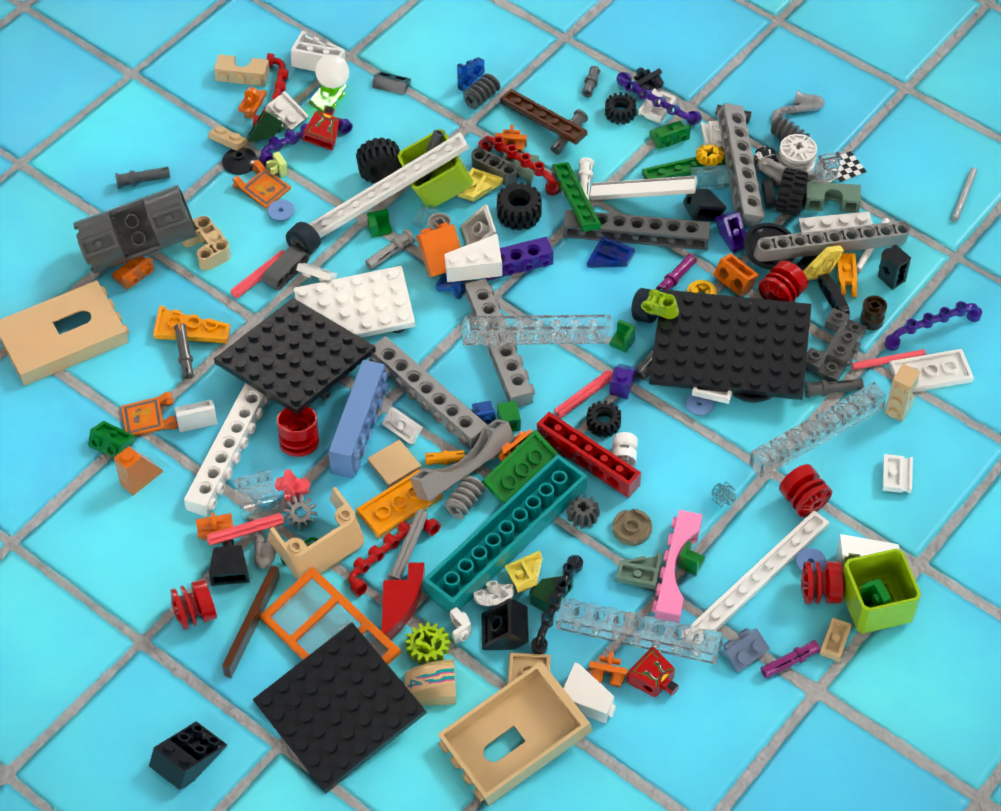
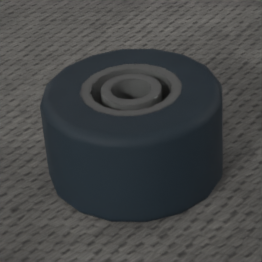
M306 222L296 223L286 233V241L289 247L294 245L309 255L321 244L318 232Z
M640 288L635 293L631 306L634 320L653 323L658 318V315L649 314L641 307L642 302L648 298L651 289Z

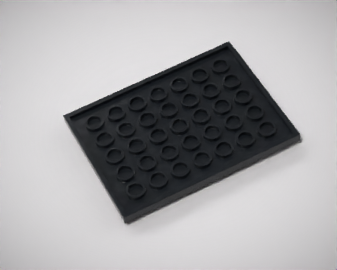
M662 289L663 293L671 294L675 297L679 314L673 319L658 316L649 377L650 385L689 389L697 387L699 390L732 391V393L803 400L812 304Z

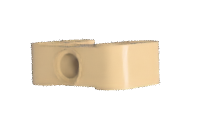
M207 216L193 219L197 237L181 243L185 247H192L199 243L205 244V246L197 251L199 267L202 270H211L227 262L231 258L229 242L222 232Z

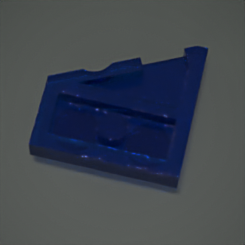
M478 57L467 61L466 65L461 63L457 65L459 90H466L484 74L483 59Z
M602 236L587 261V267H627L635 254V249Z

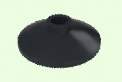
M245 147L237 151L231 149L223 156L222 164L229 173L236 175L246 174L253 170L252 162L257 160V155L254 151Z

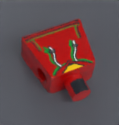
M325 106L323 113L315 111L303 132L302 140L333 151L339 119L333 116L335 109Z
M653 646L627 672L628 684L653 697H657L663 690L673 696L679 688V685L672 681L675 668Z

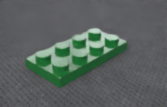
M535 429L481 482L504 504L558 453Z

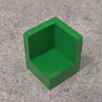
M388 209L367 213V223L371 238L392 234Z
M619 320L617 322V331L610 340V346L626 353L635 340L636 326Z
M516 401L497 404L498 419L508 421L512 432L521 430V418Z
M687 541L679 555L678 568L696 576L705 562V556L692 551V542Z

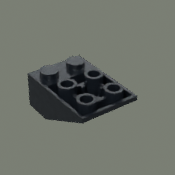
M196 721L155 746L149 767L181 790L195 781L227 747V744Z

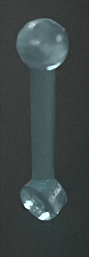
M274 501L271 505L248 512L241 511L239 516L244 519L248 515L268 509L277 510L280 507L279 502Z

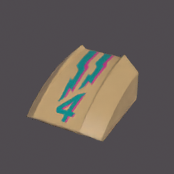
M454 659L425 663L413 667L405 673V686L422 706L456 704Z

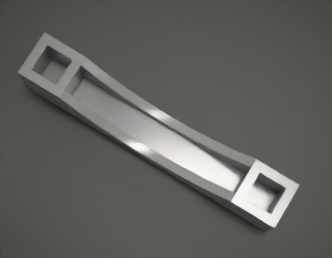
M496 419L484 427L471 451L452 466L442 469L423 468L409 479L417 498L432 501L443 491L452 488L453 484L463 480L469 473L480 469L482 464L493 460L501 452L500 448L505 443L515 441L509 422Z

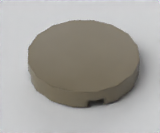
M638 509L621 511L613 520L615 538L626 545L636 546L643 544L652 533L650 517Z

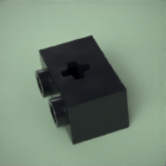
M896 244L882 252L877 276L892 290L906 281L911 257Z

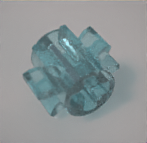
M726 481L724 484L718 483L712 490V496H714L712 500L720 507H723L724 504L729 506L736 499V494L734 493L736 489Z

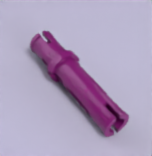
M688 254L671 273L664 277V280L656 287V290H670L672 287H675L678 284V280L697 262V258L691 261L694 255Z
M815 640L800 648L797 646L792 652L760 667L761 673L768 679L772 675L798 662H804L806 658L813 654L819 653L820 647Z

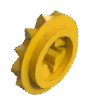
M708 142L707 145L701 144L700 148H697L696 159L702 165L716 166L723 161L724 152L721 147L716 146V143L710 145Z
M696 280L687 288V292L698 293L700 291L701 293L705 292V294H717L716 287L706 280Z

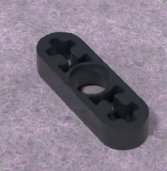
M830 274L819 275V287L832 309L835 308L850 314L849 306Z

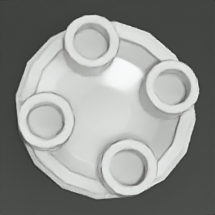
M326 55L316 65L315 73L321 86L333 89L344 85L349 78L348 64L338 55Z
M489 581L486 583V587L473 593L474 600L477 604L483 606L498 605L512 598L514 587L512 584H498L497 581Z

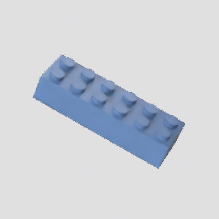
M362 360L329 449L331 474L354 478L356 471L359 472L361 456L366 454L367 440H371L372 426L376 425L378 419L377 412L383 406L382 398L388 393L389 384H386L388 373L385 372V364Z

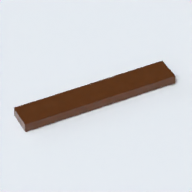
M510 89L500 98L501 104L575 145L588 135L586 129L513 89Z
M270 566L225 658L222 667L226 677L232 678L259 623V616L264 612L280 579L279 568L276 566Z

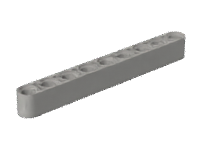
M898 221L763 237L757 242L754 257L758 261L765 262L819 255L826 247L841 246L844 252L888 247L895 244L902 245L910 234L911 226L907 222Z

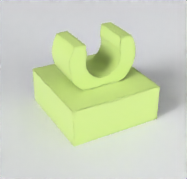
M280 152L273 153V160L266 162L267 169L270 168L271 175L278 173L280 177L286 176V161Z

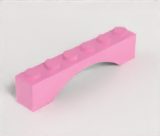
M679 510L678 516L673 517L671 528L674 529V533H670L668 538V545L671 546L670 550L665 551L664 562L667 563L666 567L662 566L660 578L663 581L662 584L658 583L656 595L659 598L658 601L654 600L652 612L655 613V621L679 626L684 598L678 589L674 571L679 561V555L687 541L692 542V545L698 541L703 514Z

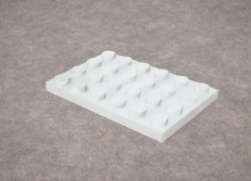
M402 266L294 288L296 300L361 338L416 327Z

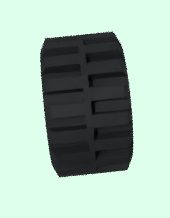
M380 137V139L373 138V140H368L365 144L360 145V148L357 149L356 160L362 179L375 184L402 168L397 157L400 149L395 141Z
M785 168L776 199L775 209L777 212L795 216L799 215L807 187L808 172Z
M515 182L512 185H506V188L500 190V193L497 195V217L501 224L504 223L505 227H511L512 230H522L523 228L529 229L530 226L533 227L536 225V222H539L542 214V197L537 188L531 187L530 184L525 185L523 182H520V184Z

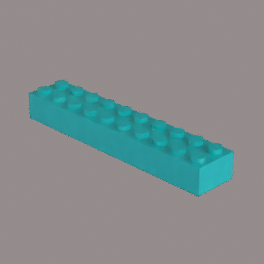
M557 454L423 579L424 593L449 613L455 607L460 610L474 597L473 593L475 591L481 590L505 565L511 562L569 506L570 500L575 501L576 496L579 497L587 489V475Z

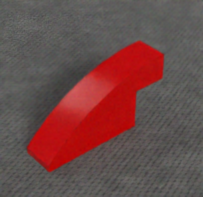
M424 562L408 563V580H383L382 632L390 640L403 629L417 608L423 591V579L425 578Z

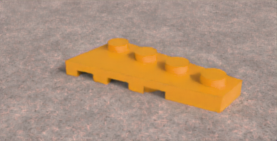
M159 305L153 332L154 339L177 340L174 326L178 324L181 331L180 323L186 324L188 341L228 343L231 330L230 324L209 318L206 320L201 319L198 315L194 314L186 315L180 310L174 309L172 311L166 309L165 306Z

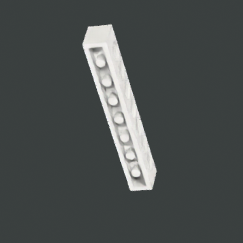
M246 383L184 498L187 511L208 517L211 510L215 509L218 496L223 494L227 479L231 478L234 465L239 463L241 452L243 449H246L250 434L255 432L258 419L262 418L264 407L271 400Z

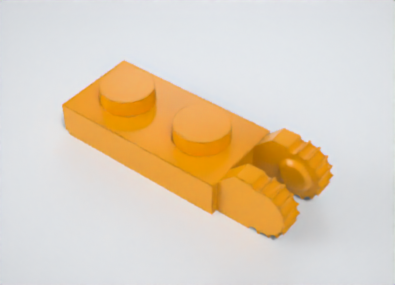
M842 253L836 263L840 292L845 297V285H851L852 297H857L858 278L855 253Z

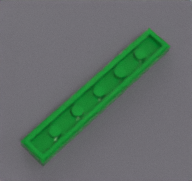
M725 156L723 161L716 166L702 165L697 161L696 157L642 169V175L644 179L696 175L725 168Z
M569 162L552 164L551 170L582 231L601 229V223Z

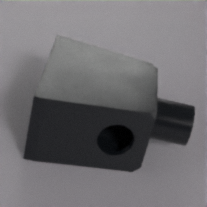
M696 188L694 194H687L683 200V204L692 220L715 221V217L723 215L727 208L709 189Z
M233 539L222 542V547H215L213 549L209 569L211 586L250 583L242 546H234Z

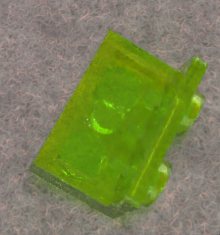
M344 84L342 88L334 89L321 86L311 98L309 104L322 113L325 106L335 109L338 105L336 103L337 99L341 101L345 96L346 92L344 90L347 85Z

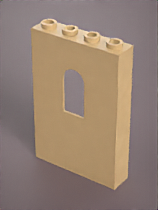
M97 280L0 319V342L23 386L129 343L127 338L129 330L126 324L122 325V318L119 312L114 311L113 301L111 298L107 299L106 296L108 294L105 287L100 286ZM81 311L91 314V320L88 323L60 335L53 324L58 320Z
M540 661L438 733L440 739L438 744L445 754L447 752L450 753L452 756L450 761L456 769L461 768L464 772L462 777L468 785L473 784L476 789L473 792L479 801L482 802L484 800L489 806L593 730L588 719L543 662ZM515 727L525 742L499 761H488L484 757L485 747L509 729Z

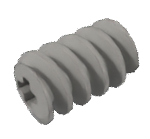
M466 476L458 485V488L454 490V493L446 500V510L453 517L464 519V515H467L469 512L468 509H471L473 503L478 501L477 498L482 496L481 492L486 491L485 485L477 478Z

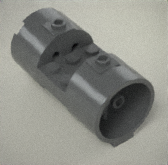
M179 185L73 223L74 229L79 230V233L76 235L79 247L87 264H92L90 269L93 274L197 237L192 216Z

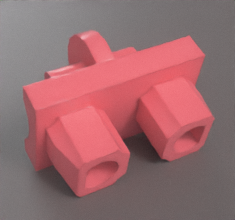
M290 469L285 470L284 476L276 478L275 481L277 491L284 490L286 502L287 500L294 502L293 496H296L297 501H300V495L308 494L311 486L308 479L296 478Z

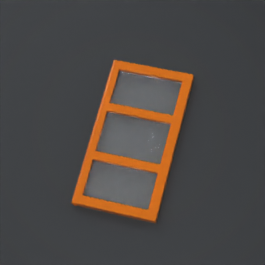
M313 567L259 616L302 660L351 622L354 623L388 665L402 652L398 646Z

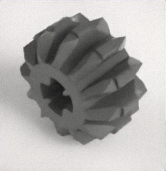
M585 495L581 499L576 496L575 501L570 500L569 506L566 508L568 521L573 522L574 527L580 525L581 529L585 525L590 528L592 524H596L600 516L598 502H594L593 497L586 499Z

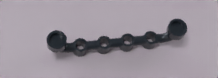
M578 555L570 556L563 565L562 578L556 581L555 594L549 597L548 610L542 613L541 626L537 637L531 642V650L534 654H545L547 652L548 642L545 636L548 628L553 626L554 614L560 609L561 598L568 591L569 580L583 568V559Z

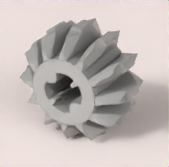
M300 495V501H297L296 496H293L294 504L288 500L286 502L291 508L283 509L284 512L290 513L284 518L285 520L292 518L289 523L290 526L296 521L297 529H300L301 522L307 528V519L312 523L315 521L310 515L315 516L317 512L310 511V509L315 508L316 504L308 505L311 502L310 497L303 502L304 495ZM300 506L306 511L305 515L302 514V517H299L298 513L295 512V509L298 510Z

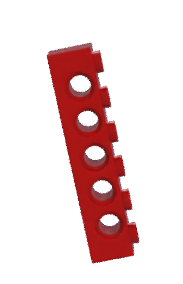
M548 412L537 423L538 433L555 450L627 498L639 488L641 483L640 471L551 412Z

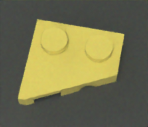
M472 167L469 172L473 180L472 186L457 196L475 202L501 186L503 178Z
M841 246L826 247L803 270L807 280L818 279L819 275L826 273L831 274L844 252Z
M540 550L504 566L518 593L537 585L543 559Z

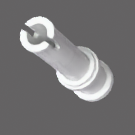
M585 157L579 160L580 171L578 172V178L589 200L590 181L594 175L592 168L595 162L593 159Z

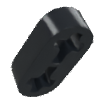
M772 179L762 180V195L765 209H775L776 200Z

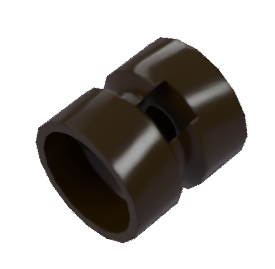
M874 295L865 298L862 305L860 323L867 326L866 329L878 330L883 326L887 311L886 301L882 297Z

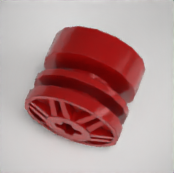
M784 260L779 261L770 273L759 282L758 290L763 299L794 302L808 287V280L804 272L797 265Z
M307 407L298 415L286 408L279 412L277 428L281 450L287 455L295 457L313 453L320 444L316 412L310 407Z
M804 464L792 470L779 485L780 493L788 502H791V506L800 517H807L813 511L817 512L829 501L833 492L826 482L820 479L819 474L810 464Z
M810 561L803 563L801 591L805 604H812L813 597L815 604H820L822 595H824L827 604L842 603L843 572L840 561H826L823 570H821L819 562L815 561L813 571Z
M204 578L191 582L190 593L186 591L183 585L180 586L181 596L178 595L175 588L170 589L171 605L175 617L182 625L183 630L189 629L187 619L191 620L193 627L197 626L196 616L199 615L204 623L217 619L215 606Z

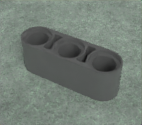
M481 148L472 151L471 162L473 168L502 177L503 185L505 186L517 182V167L515 164Z
M294 245L290 246L264 272L262 282L280 291L299 272L296 271L298 263H307L310 255Z

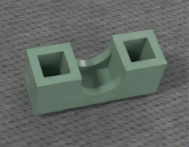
M807 182L805 210L823 211L825 202L835 201L839 203L841 212L859 213L861 185Z

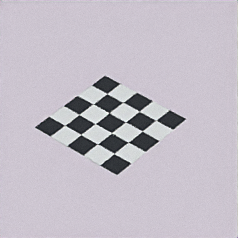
M851 151L824 161L840 182L867 172Z

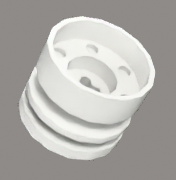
M789 135L780 144L779 163L792 169L808 172V175L814 172L817 145L812 138L806 135Z

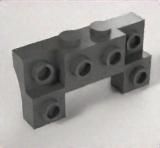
M833 308L826 319L824 327L836 332L825 352L810 347L806 359V370L819 375L824 380H827V382L839 381L845 368L851 366L854 359L853 354L859 352L860 342L867 326L850 320V314Z

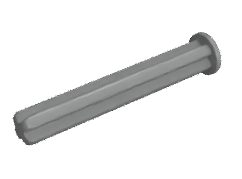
M417 510L393 569L387 575L388 580H402L405 568L428 516L425 510Z

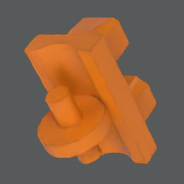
M250 86L245 91V97L238 107L239 112H243L245 117L253 119L267 94L266 90H257Z
M510 125V130L503 129V133H495V137L501 136L504 138L505 145H516L517 152L523 153L524 148L527 147V135L521 134V130H514V125Z
M210 513L211 517L195 519L198 538L206 541L207 534L233 527L231 513L215 516V513Z
M610 651L609 657L601 655L600 661L607 664L590 661L591 675L599 683H602L604 674L611 675L610 685L621 688L624 678H627L628 671L627 668L612 665L621 664V659L614 658V652Z

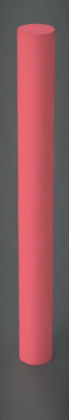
M924 349L854 362L851 366L853 370L889 364L893 360L926 355Z

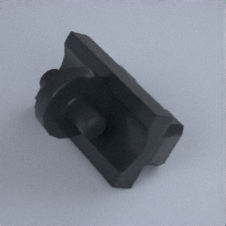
M642 67L636 70L637 75L634 76V79L639 87L651 90L648 86L651 84L658 90L663 86L664 81L660 77L662 74L660 68L650 73L649 69L645 70Z

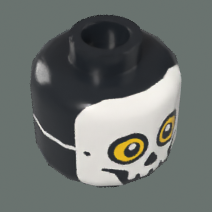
M764 146L755 151L754 162L758 171L762 172L758 167V162L762 158L767 157L779 163L773 148Z

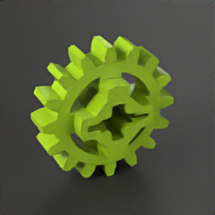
M429 622L424 627L419 623V629L412 627V634L407 633V640H405L407 655L411 654L412 661L418 659L419 665L423 661L430 663V661H437L438 658L444 660V654H449V634L445 633L444 627L438 629L437 623L433 627L430 626Z

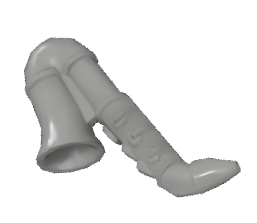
M797 90L794 104L799 105L784 106L774 110L772 123L776 117L782 114L818 111L824 106V99L821 96L804 94Z
M767 157L760 159L758 162V167L762 173L770 177L774 185L778 186L781 182L783 171L787 166ZM809 174L808 182L814 180L818 174Z
M246 516L249 522L260 519L256 516ZM262 530L255 532L254 561L255 565L260 569H267L274 562L276 551L268 540L265 543L264 531Z

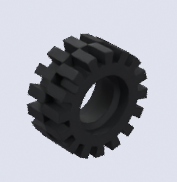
M619 92V95L617 93H614L613 96L610 95L609 99L607 98L605 102V116H607V120H610L611 123L616 121L618 125L619 122L624 125L625 121L627 123H630V120L633 121L636 116V100L633 99V96L630 95L628 97L627 93L622 95V92ZM617 107H623V108H626V109H625V110H617V109H615V108H617Z
M598 401L597 405L593 403L592 407H589L587 411L586 425L588 430H591L593 435L597 433V437H600L601 434H604L603 438L607 437V434L610 437L613 436V432L617 433L621 427V410H618L619 407L617 405L614 406L613 402L607 404V401H604V404H601V401ZM608 416L611 420L609 422H600L596 418Z

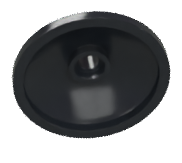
M761 223L747 231L743 241V248L747 257L754 264L772 270L779 261L793 262L795 258L762 262L754 257V250L760 238L791 234L786 228L774 223Z

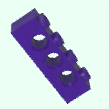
M547 236L500 248L502 276L483 279L487 281L495 280L500 277L552 265L554 252Z

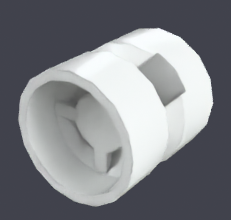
M628 432L617 433L613 437L612 453L634 467L637 460L638 438Z

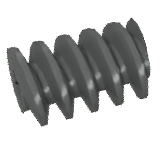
M484 74L473 85L464 90V101L471 109H477L487 98H490L496 91L500 90L499 81L491 74Z
M783 114L776 117L771 126V134L776 135L781 141L793 134H802L810 137L809 133L805 134V130H800V126H795V123L790 122L789 118L784 119L785 116Z

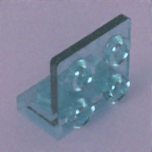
M726 165L691 167V176H696L697 189L715 188L716 190H723L729 186L732 171H727Z

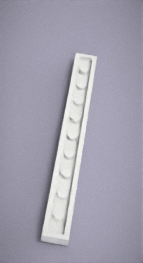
M461 132L312 221L309 225L318 232L320 238L324 237L470 149Z
M813 511L681 633V639L697 650L783 570L801 550L805 549L829 526V521L816 511Z

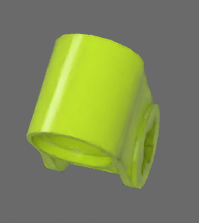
M651 289L648 298L641 304L645 312L666 319H673L679 314L675 297L656 289Z

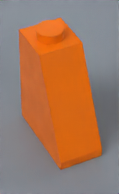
M130 446L114 457L120 484L132 495H135L163 472L152 460Z

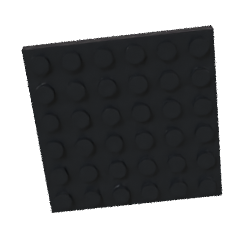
M292 298L216 356L214 363L298 415L359 366L362 360H366L375 353L376 347L302 302Z
M353 622L252 699L325 793L330 791L427 713Z

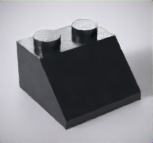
M509 598L481 613L483 650H515L529 642L528 606Z

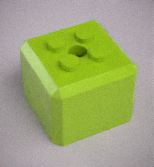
M438 129L445 134L441 144L450 139L445 130ZM433 132L399 152L397 157L402 167L426 153ZM458 155L431 171L430 180L426 183L417 180L411 186L427 208L433 209L470 188L473 180L461 156Z
M895 548L851 558L846 561L843 569V598L857 631L864 634L913 621L921 592L903 551ZM880 579L891 597V603L869 608L864 605L860 596L861 586L869 580L875 581Z

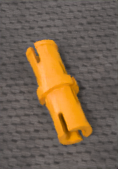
M442 450L443 452L425 453L426 465H448V463L459 462L465 457L464 450Z

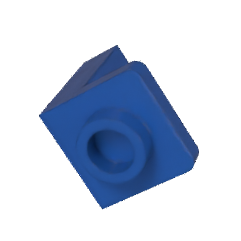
M443 273L435 288L438 292H453L456 299H461L465 293L466 282H447L446 273Z
M491 401L472 404L473 413L487 425L496 420L495 410L492 408Z

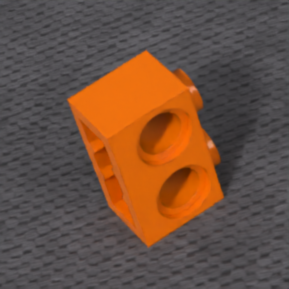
M732 253L720 259L713 274L721 283L725 284L740 297L752 290L759 275Z

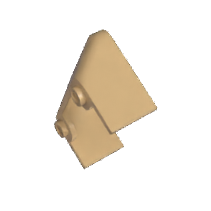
M336 487L332 489L329 500L337 509L335 520L339 527L308 547L300 538H291L284 542L274 527L269 529L267 540L297 580L311 567L320 574H323L363 546L364 536L355 512Z

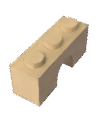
M218 54L214 67L215 80L266 86L270 74L269 60L252 58L249 65L239 67L236 65L235 56Z
M902 364L892 380L885 414L901 422L904 420L913 405L915 395L912 392L918 384L920 371Z

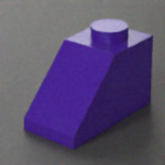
M728 212L715 217L719 234L730 250L736 252L744 249L743 241L746 233L740 213Z
M618 364L610 381V395L628 399L638 368Z

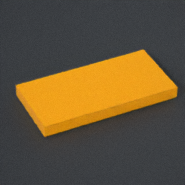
M420 469L356 508L357 515L378 539L396 529L401 522H407L415 517L418 509L426 510L443 499L442 493L437 495V498L432 501L417 498L409 478L419 472Z

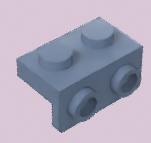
M757 628L742 630L738 633L739 637L734 641L731 639L722 645L723 649L718 652L720 656L725 655L735 672H740L770 650Z

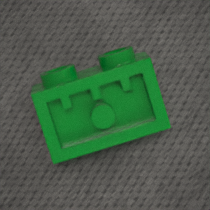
M680 120L650 130L649 136L659 150L690 139L691 128L689 125L684 126Z
M102 421L90 429L88 446L114 458L135 442V435Z
M880 579L875 581L869 580L861 586L860 596L865 606L871 608L891 603V597Z

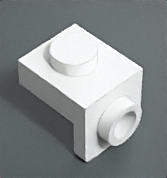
M457 607L450 611V622L456 627V630L452 632L453 642L458 644L459 642L466 641L472 634L471 623L465 612L461 613Z

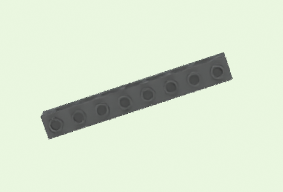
M566 210L563 238L708 250L710 222L595 212L601 223V229L583 232L573 211Z

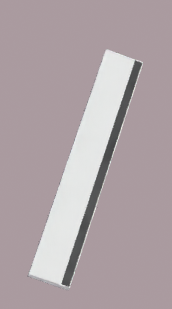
M696 176L597 182L592 183L590 199L602 200L694 194L697 178Z

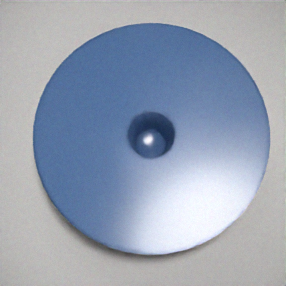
M276 200L269 205L268 215L274 220L282 221L289 219L294 214L295 209L293 204L287 200Z
M691 393L686 398L685 405L688 411L695 415H706L712 411L714 400L692 396Z
M806 548L797 554L796 564L802 571L803 563L810 561L813 571V564L815 561H818L821 570H823L826 558L821 551L814 548Z

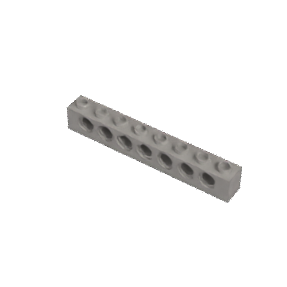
M724 103L717 113L734 212L740 213L743 226L753 227L764 219V211L761 204L762 198L759 193L756 168L753 162L754 156L751 151V141L748 135L749 129L746 125V114H744L743 106Z
M486 279L465 284L466 299L507 401H516L518 407L533 403V395H535L534 386L528 382V372L522 367L521 355H517L516 343L510 338V328L505 326V316L503 312L500 313L498 299L493 297L494 290L492 285H489Z
M386 336L374 344L376 352L369 357V361L385 364V372L388 373V377L394 381L398 388L406 391L407 395L412 400L415 399L424 411L432 414L435 421L441 422L450 434L458 437L461 444L467 445L472 449L482 429L487 424Z

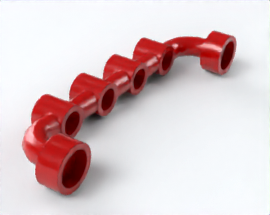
M267 53L266 59L269 60V67H273L274 64L279 66L275 90L272 96L273 101L281 95V92L286 91V82L283 81L288 80L289 70H286V64L283 60L276 58L275 54ZM254 115L253 126L257 121L259 115Z
M485 136L478 142V148L491 152L493 145L496 151L506 153L507 158L519 161L521 167L530 168L536 176H543L548 181L545 187L548 195L555 196L559 194V183L544 169L543 162H532L529 153L519 154L517 146L514 144L505 145L504 138L501 136Z
M434 518L426 519L424 531L427 534L434 536L440 530L441 524ZM405 521L401 522L397 527L399 532L395 536L391 533L386 534L383 538L384 545L380 548L373 545L368 551L369 557L364 560L362 557H359L354 561L353 567L355 568L348 577L349 584L351 585L350 591L357 597L363 595L368 587L367 583L362 579H356L357 576L361 573H366L374 562L381 561L385 553L390 549L394 550L397 548L399 542L407 536L412 522L409 524Z

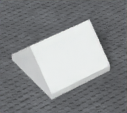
M486 204L461 225L467 245L496 234L494 223Z
M212 400L175 407L180 432L218 424Z

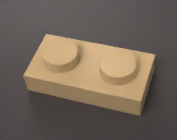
M217 126L208 132L209 139L236 151L247 144V138L242 137L238 133H233L222 126Z
M832 618L819 655L840 661L852 624Z

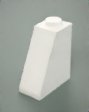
M575 662L563 689L584 716L606 724L608 718L613 717L616 710L614 696L579 663Z

